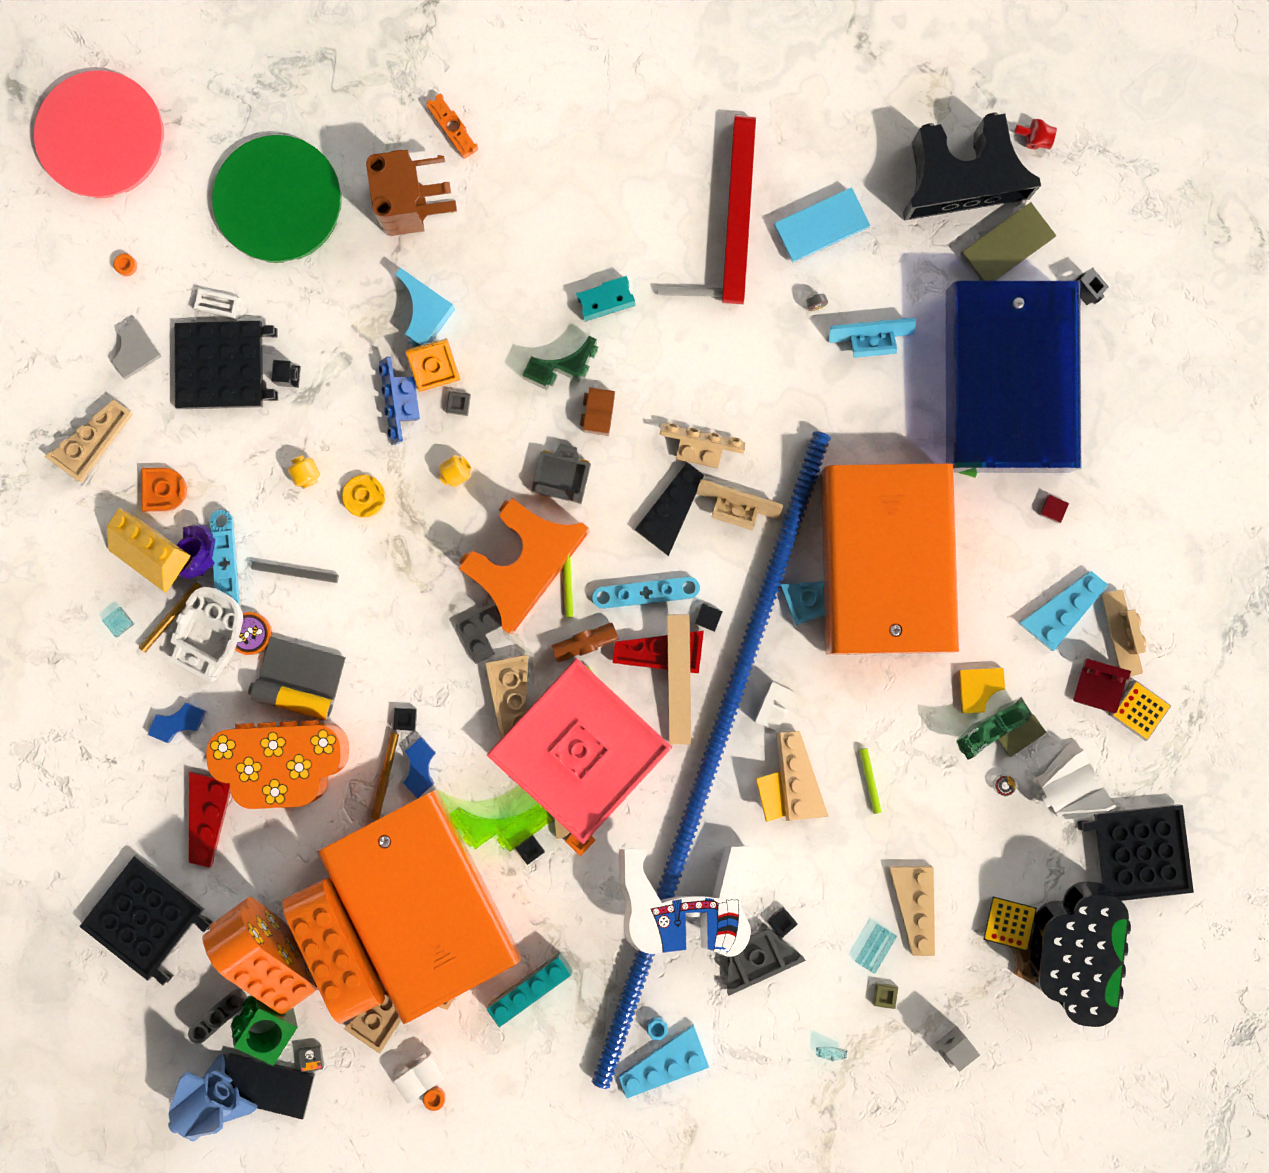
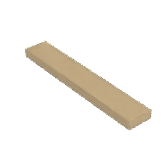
M667 614L669 744H691L689 614Z

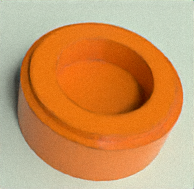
M123 253L114 259V269L120 275L131 276L136 272L137 262L131 255Z
M437 1086L427 1090L423 1096L424 1106L431 1111L441 1109L446 1100L445 1092Z

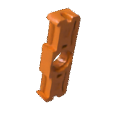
M438 94L435 96L436 99L434 101L432 99L427 101L428 110L461 157L466 159L478 150V145L468 135L466 127L455 111H451L443 100V95ZM449 122H457L458 128L455 131H449L447 129Z

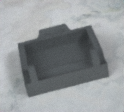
M560 443L554 454L546 450L540 451L531 492L582 504L591 463L584 459L579 461L577 447ZM560 452L573 455V459L559 456Z

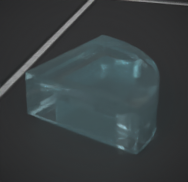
M816 1047V1055L830 1061L847 1058L848 1050L835 1047Z

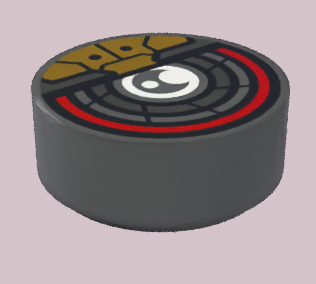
M825 294L814 295L806 301L809 311L821 309L828 304Z

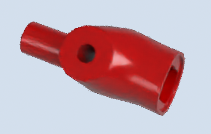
M1033 119L1029 128L1016 125L1014 130L1016 134L1027 136L1026 147L1034 150L1039 148L1050 150L1054 144L1057 132L1056 127L1047 124L1041 119Z

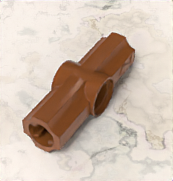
M608 623L596 629H589L575 634L572 638L551 646L559 663L577 655L582 656L598 650L599 647L619 639L613 623Z

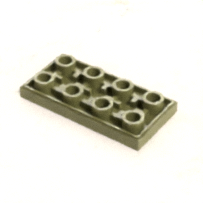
M1030 202L962 251L961 254L983 284L988 287L1057 235L1032 202Z

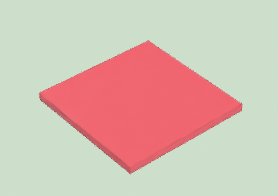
M576 658L486 756L584 844L671 750L672 746Z

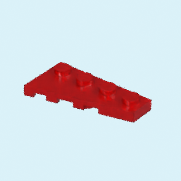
M192 771L189 772V863L210 868L213 865L231 794L230 783H223L212 776Z

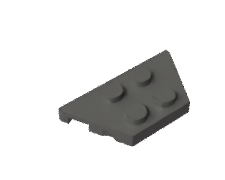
M765 928L750 935L749 942L741 953L728 957L727 994L730 996L806 960L803 955L770 928Z

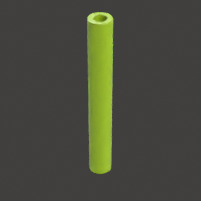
M569 557L563 565L565 617H574L571 557Z
M868 748L859 749L873 814H878L882 810Z

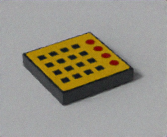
M993 896L983 940L1028 951L1037 907Z

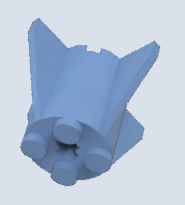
M224 1054L219 1055L202 1078L188 1071L180 1076L169 1107L170 1122L168 1127L171 1132L178 1133L190 1141H196L201 1136L217 1134L223 1129L224 1122L251 1114L257 1109L256 1104L239 1096L237 1087L233 1089L230 1084L233 1080L225 1074Z

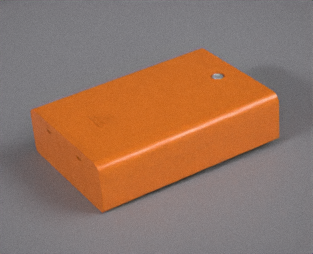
M953 464L826 466L821 471L826 655L959 652Z
M434 790L317 851L403 1024L418 1018L520 962L522 956L438 790Z

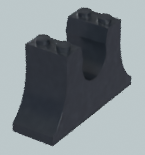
M989 113L982 119L974 132L973 148L976 153V159L971 161L959 160L950 153L947 146V136L941 124L934 125L933 123H928L919 128L911 143L916 166V187L913 197L903 211L904 221L1024 201L1029 200L1041 187L1040 177L1031 173L1016 155L1011 143L1005 113Z

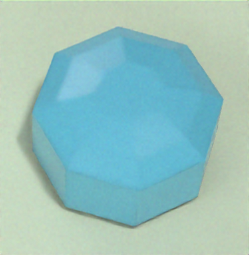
M653 1017L647 1023V1034L653 1040H662L668 1034L667 1022L662 1017Z

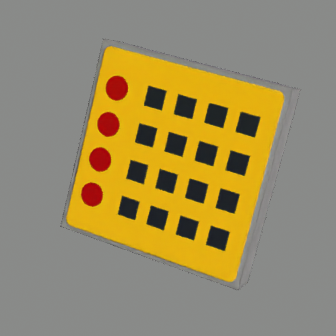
M1133 680L1121 697L1117 713H1110L1109 716L1144 741H1148L1172 705L1137 680Z

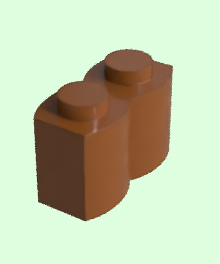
M589 387V393H584L583 405L587 407L586 413L581 414L580 426L583 427L584 433L609 436L615 391Z

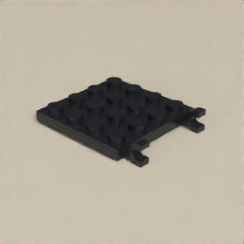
M261 321L175 323V408L178 410L263 407V401H278V392H275L274 389L263 390L262 337H278V329L274 328V325L262 327Z
M1177 804L1095 813V820L1078 821L1079 830H1083V832L1096 830L1102 884L1110 888L1121 901L1194 893L1183 805Z
M136 855L130 860L79 927L145 980L148 981L154 977L163 986L174 976L168 970L160 967L193 924L202 932L210 929V924L213 921L201 915L204 911L202 906Z

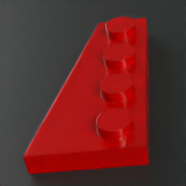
M704 630L690 632V673L699 674ZM668 635L616 641L613 663L668 670Z

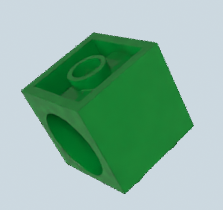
M253 996L247 997L241 1014L234 1017L230 1026L234 1048L274 1066L298 1028L294 1008L285 1014H279ZM261 1020H270L276 1023L272 1029L264 1033H254L249 1030L253 1024Z

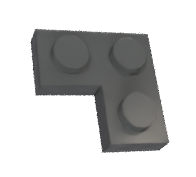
M492 606L456 625L475 664L495 654L486 634L502 627L501 616L496 606Z

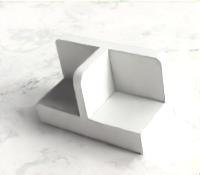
M770 681L754 722L778 731L785 714L788 713L787 709L794 691Z

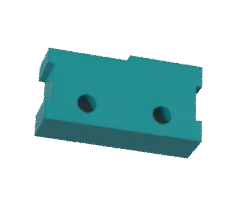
M627 275L604 282L601 286L576 293L578 303H581L583 308L582 315L585 322L636 306L634 296L629 291Z

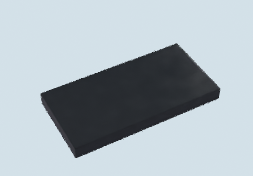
M232 1053L228 1055L225 1074L233 1080L230 1084L233 1089L235 1087L238 1088L240 1097L256 1104L257 1109L301 1120L304 1119L315 1074L301 1072V1070L277 1064L272 1066L261 1060Z

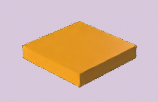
M447 338L406 350L419 392L460 380Z

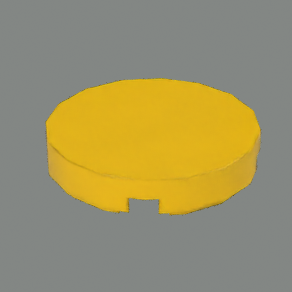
M358 475L351 478L345 484L342 501L345 508L351 514L360 518H369L382 510L386 501V492L383 485L376 478L369 475Z

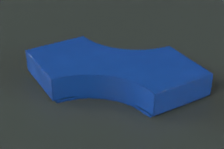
M184 703L182 708L173 715L157 714L147 735L170 743L174 736L183 730L198 731L206 710L189 703Z
M420 737L405 751L410 761V771L403 783L417 799L435 784L430 776L429 766L436 752L423 737Z

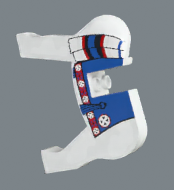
M752 846L724 847L712 898L705 896H678L663 900L659 899L643 871V862L647 856V849H619L620 886L626 902L624 933L631 946L649 954L686 950V917H700L702 948L728 957L741 953L747 946L751 935L750 925L741 908V898L746 882L747 862L753 853Z

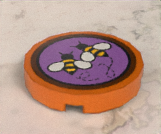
M254 612L243 613V623L235 650L244 655H255L264 651L267 648L270 637H272V627L268 620Z

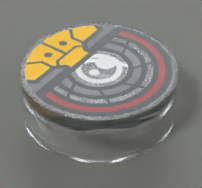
M1001 774L993 781V789L998 795L1008 797L1016 790V781L1009 775Z

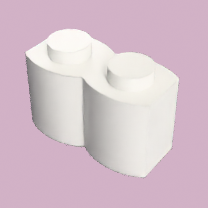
M432 1052L428 1055L422 1053L414 1059V1065L409 1068L405 1065L395 1073L396 1077L393 1083L407 1104L437 1085L446 1076V1073Z

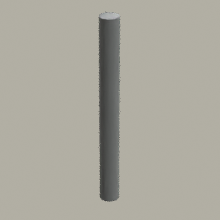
M253 561L251 566L252 570L333 583H338L339 575L275 564Z

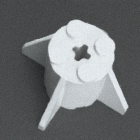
M1076 740L1067 744L1042 775L1033 779L1053 818L1062 814L1108 811L1116 807L1098 778L1083 748L1079 747Z

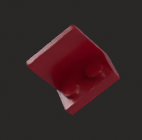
M1085 659L1073 701L1107 712L1117 713L1126 680H1129L1131 671L1091 659Z

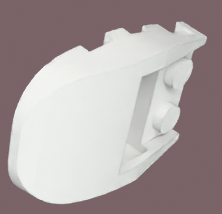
M202 587L190 595L185 603L187 605L185 610L178 615L176 620L178 623L177 629L171 639V643L174 644L171 655H167L166 659L204 680L212 682L217 679L235 651L243 623V613L239 604L231 596L216 588ZM194 621L229 638L222 658L218 660L185 642Z

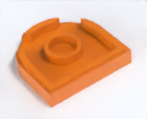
M141 468L143 512L171 511L183 503L187 494V485L181 474L170 468Z

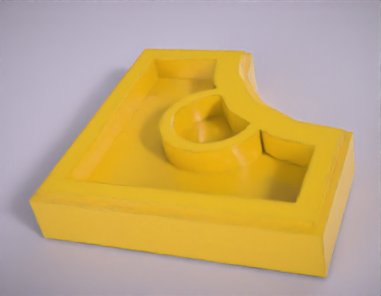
M1004 668L959 670L961 713L985 712L986 703L990 696L997 691L1005 690Z

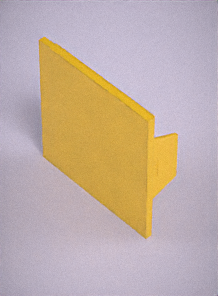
M781 771L756 778L766 822L784 817L785 809Z

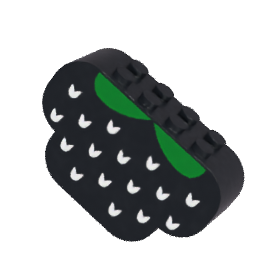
M1079 882L1072 885L1066 891L1063 901L1047 902L1036 912L1029 964L1033 977H1038L1036 981L1039 983L1043 993L1051 1000L1059 1002L1067 1016L1078 1025L1101 1027L1109 1024L1118 1013L1120 999L1122 1000L1124 995L1123 986L1121 985L1122 978L1126 976L1124 958L1128 955L1127 934L1131 932L1129 913L1125 904L1104 884Z

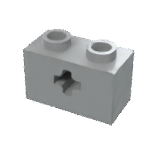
M957 1026L936 1042L941 1048L938 1050V1053L950 1068L955 1066L959 1072L980 1056L972 1043Z

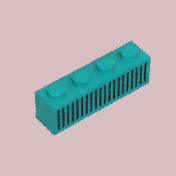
M559 952L491 1001L486 1010L500 1028L569 978L573 970Z

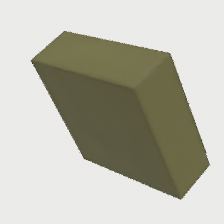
M875 982L873 1006L896 1009L898 986Z

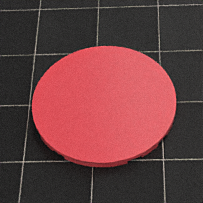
M88 71L69 77L48 94L36 117L34 142L41 164L58 184L80 196L110 198L123 192H129L151 174L162 153L164 126L157 105L138 83L119 73Z

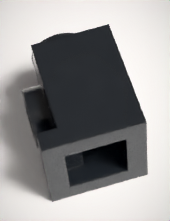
M1091 268L1080 274L1068 288L1070 291L1073 289L1082 301L1088 305L1101 301L1104 298L1103 293L1109 286L1096 270Z
M273 360L271 381L277 386L299 388L301 366H296L291 361Z

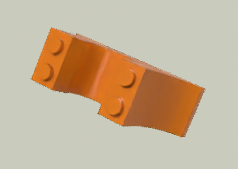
M511 498L510 501L505 500L501 505L499 516L508 528L519 534L522 539L523 550L518 560L508 566H498L493 564L486 556L471 551L470 554L465 553L461 558L459 569L489 593L500 612L502 629L508 634L513 635L562 570L568 558L574 554L589 534L590 530L582 522L563 525L544 520Z

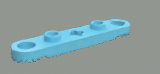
M217 510L210 516L211 533L215 538L212 557L215 563L213 565L214 585L216 589L231 596L240 606L234 520L229 512ZM220 515H225L227 519L226 525L219 527L216 520ZM224 558L226 561H230V565L226 566V570L220 566V562H223Z
M693 577L605 586L599 587L594 591L592 600L598 608L605 609L691 599L698 595L700 585ZM692 582L695 585V591L692 594H686L683 591L684 583ZM643 587H648V590H652L649 599H645L643 595H640ZM600 592H607L610 599L606 604H600L597 601V595Z

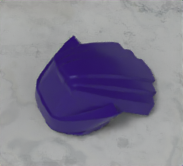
M198 524L183 527V539L178 542L177 546L188 553L190 558L178 576L186 579L203 576L215 564L212 560L215 538L205 525Z

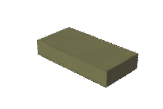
M1032 714L998 737L997 740L1008 756L1012 757L1047 732L1036 716Z

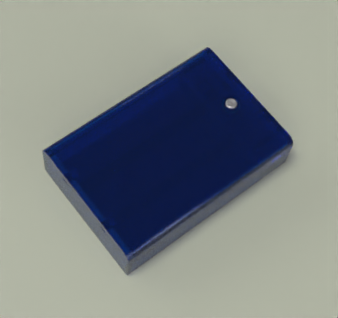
M956 281L946 290V463L953 464V473H1071L1082 469L1081 286L1079 281Z

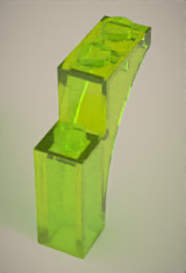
M539 803L521 814L501 819L479 817L460 807L450 813L455 828L457 830L460 828L464 836L462 838L468 847L473 846L475 850L497 834L499 845L503 850L507 848L510 852L553 821L551 814Z

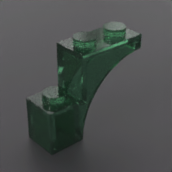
M588 336L585 343L576 352L565 358L543 360L531 356L522 375L523 379L545 390L548 389L549 385H554L557 379L556 371L579 382L581 377H586L590 366H588L590 358L594 359L599 350L597 339Z
M1022 697L1001 706L993 715L972 724L957 739L958 748L969 760L995 740L1026 724L1033 714Z

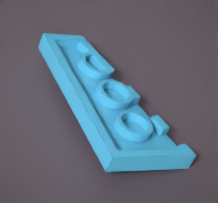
M1089 571L1018 624L1049 650L1054 651L1108 584L1093 571Z

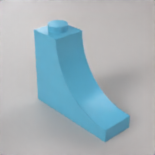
M399 268L395 275L407 287L413 302L412 320L405 333L409 339L408 343L413 347L432 343L455 311L452 303L402 268Z

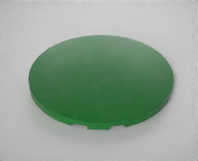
M269 135L246 142L232 152L225 160L214 182L212 205L220 230L234 247L251 258L269 263H284L306 257L326 242L337 225L336 222L342 205V193L335 170L317 148L295 137Z

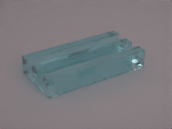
M877 924L855 962L875 974L896 940L897 935ZM881 931L882 934L880 935L879 939L874 945L866 961L863 962V959L865 958L866 954L868 953L869 949L871 948L872 944L877 938L879 932ZM886 936H889L888 941L871 967L870 963Z

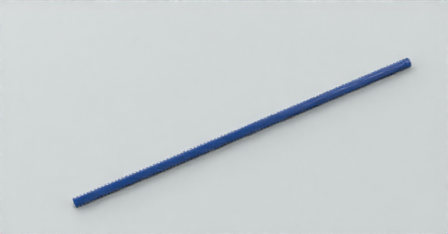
M819 431L812 433L814 437L810 439L809 451L805 453L807 457L803 459L805 463L801 465L803 469L799 471L801 475L797 477L799 481L795 483L794 495L790 497L792 501L788 503L790 507L786 509L788 513L784 515L786 519L782 521L783 527H780L779 539L775 541L777 545L773 547L775 551L771 553L773 557L769 559L770 565H767L768 571L764 574L766 577L762 579L764 583L760 585L762 589L758 591L759 597H756L757 604H754L755 610L751 612L753 615L749 618L751 620L750 623H747L749 627L745 629L746 636H743L744 642L740 644L742 648L738 650L740 654L736 656L738 659L737 662H734L733 674L729 676L731 680L727 682L729 686L725 688L727 690L726 694H723L725 698L721 700L722 706L718 708L720 712L716 714L718 718L714 720L716 724L712 726L714 730L710 732L711 739H708L709 744L705 747L707 750L703 752L705 756L701 758L702 765L699 764L700 771H697L698 777L694 779L696 783L692 785L693 790H690L691 797H688L689 803L685 805L687 809L683 811L685 815L681 817L683 821L679 823L678 835L674 837L676 841L672 843L674 847L670 849L671 855H668L669 862L665 864L667 868H664L663 871L665 873L661 875L662 881H659L660 888H657V896L660 900L672 898L676 895L674 891L678 889L676 885L680 883L681 871H684L683 865L687 863L685 859L689 857L687 853L691 851L690 845H693L692 838H695L694 833L698 831L696 827L700 825L698 821L702 819L701 812H704L703 806L707 804L705 800L709 798L707 794L711 792L712 780L716 778L714 774L718 772L716 768L720 766L718 762L722 760L720 756L724 754L723 747L726 748L725 742L729 740L727 736L731 734L729 730L733 728L731 724L732 721L735 722L734 715H737L736 709L740 707L738 703L742 701L740 698L744 695L745 683L749 681L747 677L751 675L749 671L753 669L751 667L755 663L753 659L757 657L758 645L762 643L760 639L764 637L762 633L766 631L764 627L768 625L766 621L770 619L769 612H772L771 607L775 604L773 601L777 599L775 595L779 593L778 587H781L780 580H783L782 574L786 572L784 568L788 566L786 562L790 560L789 555L792 554L791 549L794 548L793 542H796L795 536L799 534L797 530L801 528L799 524L803 522L801 518L805 516L806 504L810 502L808 498L812 496L810 492L814 490L812 486L816 484L814 480L818 478L819 466H822L821 460L825 458L823 454L827 452L825 448L829 446L827 442L831 440V437L826 433ZM637 950L638 953L634 955L635 959L632 960L633 966H630L631 972L628 973L629 979L625 981L627 985L623 987L622 999H619L620 1005L616 1007L618 1011L614 1013L613 1025H610L611 1031L607 1034L609 1038L605 1040L606 1045H603L604 1051L601 1052L602 1058L598 1060L600 1064L596 1066L595 1078H592L591 1081L599 1088L609 1089L611 1086L609 1082L613 1080L612 1075L615 1074L614 1069L617 1068L616 1062L620 1060L618 1056L622 1054L623 1042H626L625 1036L629 1033L627 1029L631 1027L629 1023L633 1021L634 1009L638 1007L636 1003L640 1001L641 989H644L643 983L647 980L645 976L649 974L648 970L651 969L650 963H653L652 956H655V954Z

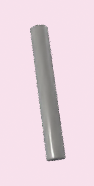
M658 287V295L722 297L723 288Z

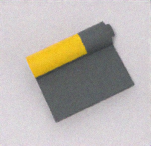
M270 637L260 677L255 683L252 682L250 684L248 695H251L250 698L253 701L327 721L333 709L346 657Z

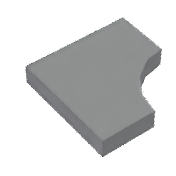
M137 319L118 331L121 337V348L112 362L125 380L162 357Z

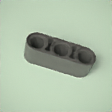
M236 989L225 996L190 1027L188 1031L190 1041L195 1044H201L243 1008V1004L247 999L246 993ZM231 997L238 1000V1006L232 1005ZM214 1012L221 1014L222 1021L215 1019ZM197 1027L204 1029V1036L198 1033Z

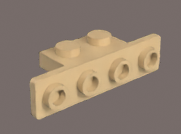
M662 423L660 435L680 439L676 456L677 460L718 469L723 449L744 454L746 443L736 437H721L718 433H704L692 427L686 429L679 427L675 423Z
M702 479L696 493L697 495L716 500L711 518L752 531L758 514L778 519L783 509L782 504L773 500H766L754 494H747L737 491L732 487L721 486L712 481Z
M1122 589L1103 593L1101 598L1118 667L1130 670V677L1142 674L1143 669L1139 654L1146 652L1145 647L1147 643L1145 636L1141 634L1140 630L1141 618L1135 609L1128 610Z

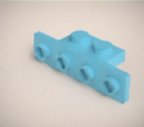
M902 318L830 326L829 343L850 341L854 358L896 354L897 344L895 337L913 335L916 319Z

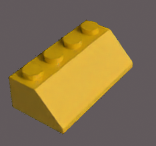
M118 508L107 525L109 551L163 592L167 593L190 558V555L141 519Z

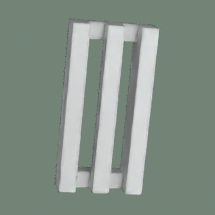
M198 288L193 309L237 320V311L239 312V303H241L242 299ZM206 295L234 303L233 305L203 299L201 296ZM200 303H203V304H207V305H212V306H216V307H220V308L229 309V310H232V311H231V313H230V312L221 311V310H217V309H212V308H208V307H203V306H199V305H200Z

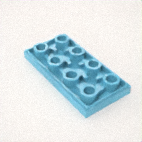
M851 187L775 222L774 226L791 262L794 263L869 228L870 224Z

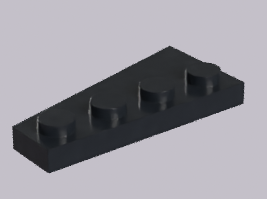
M687 462L634 530L668 557L704 474Z

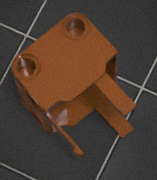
M394 150L387 153L372 154L368 157L366 167L372 209L386 235L395 236L424 232L423 221L427 215L457 212L456 200L426 204L425 197L450 194V182L422 185L418 182L416 166L444 163V156L437 155L436 158L412 161L408 150Z

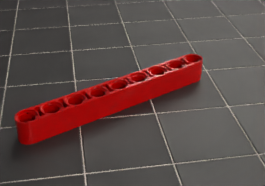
M734 116L722 303L744 305L756 131V117Z

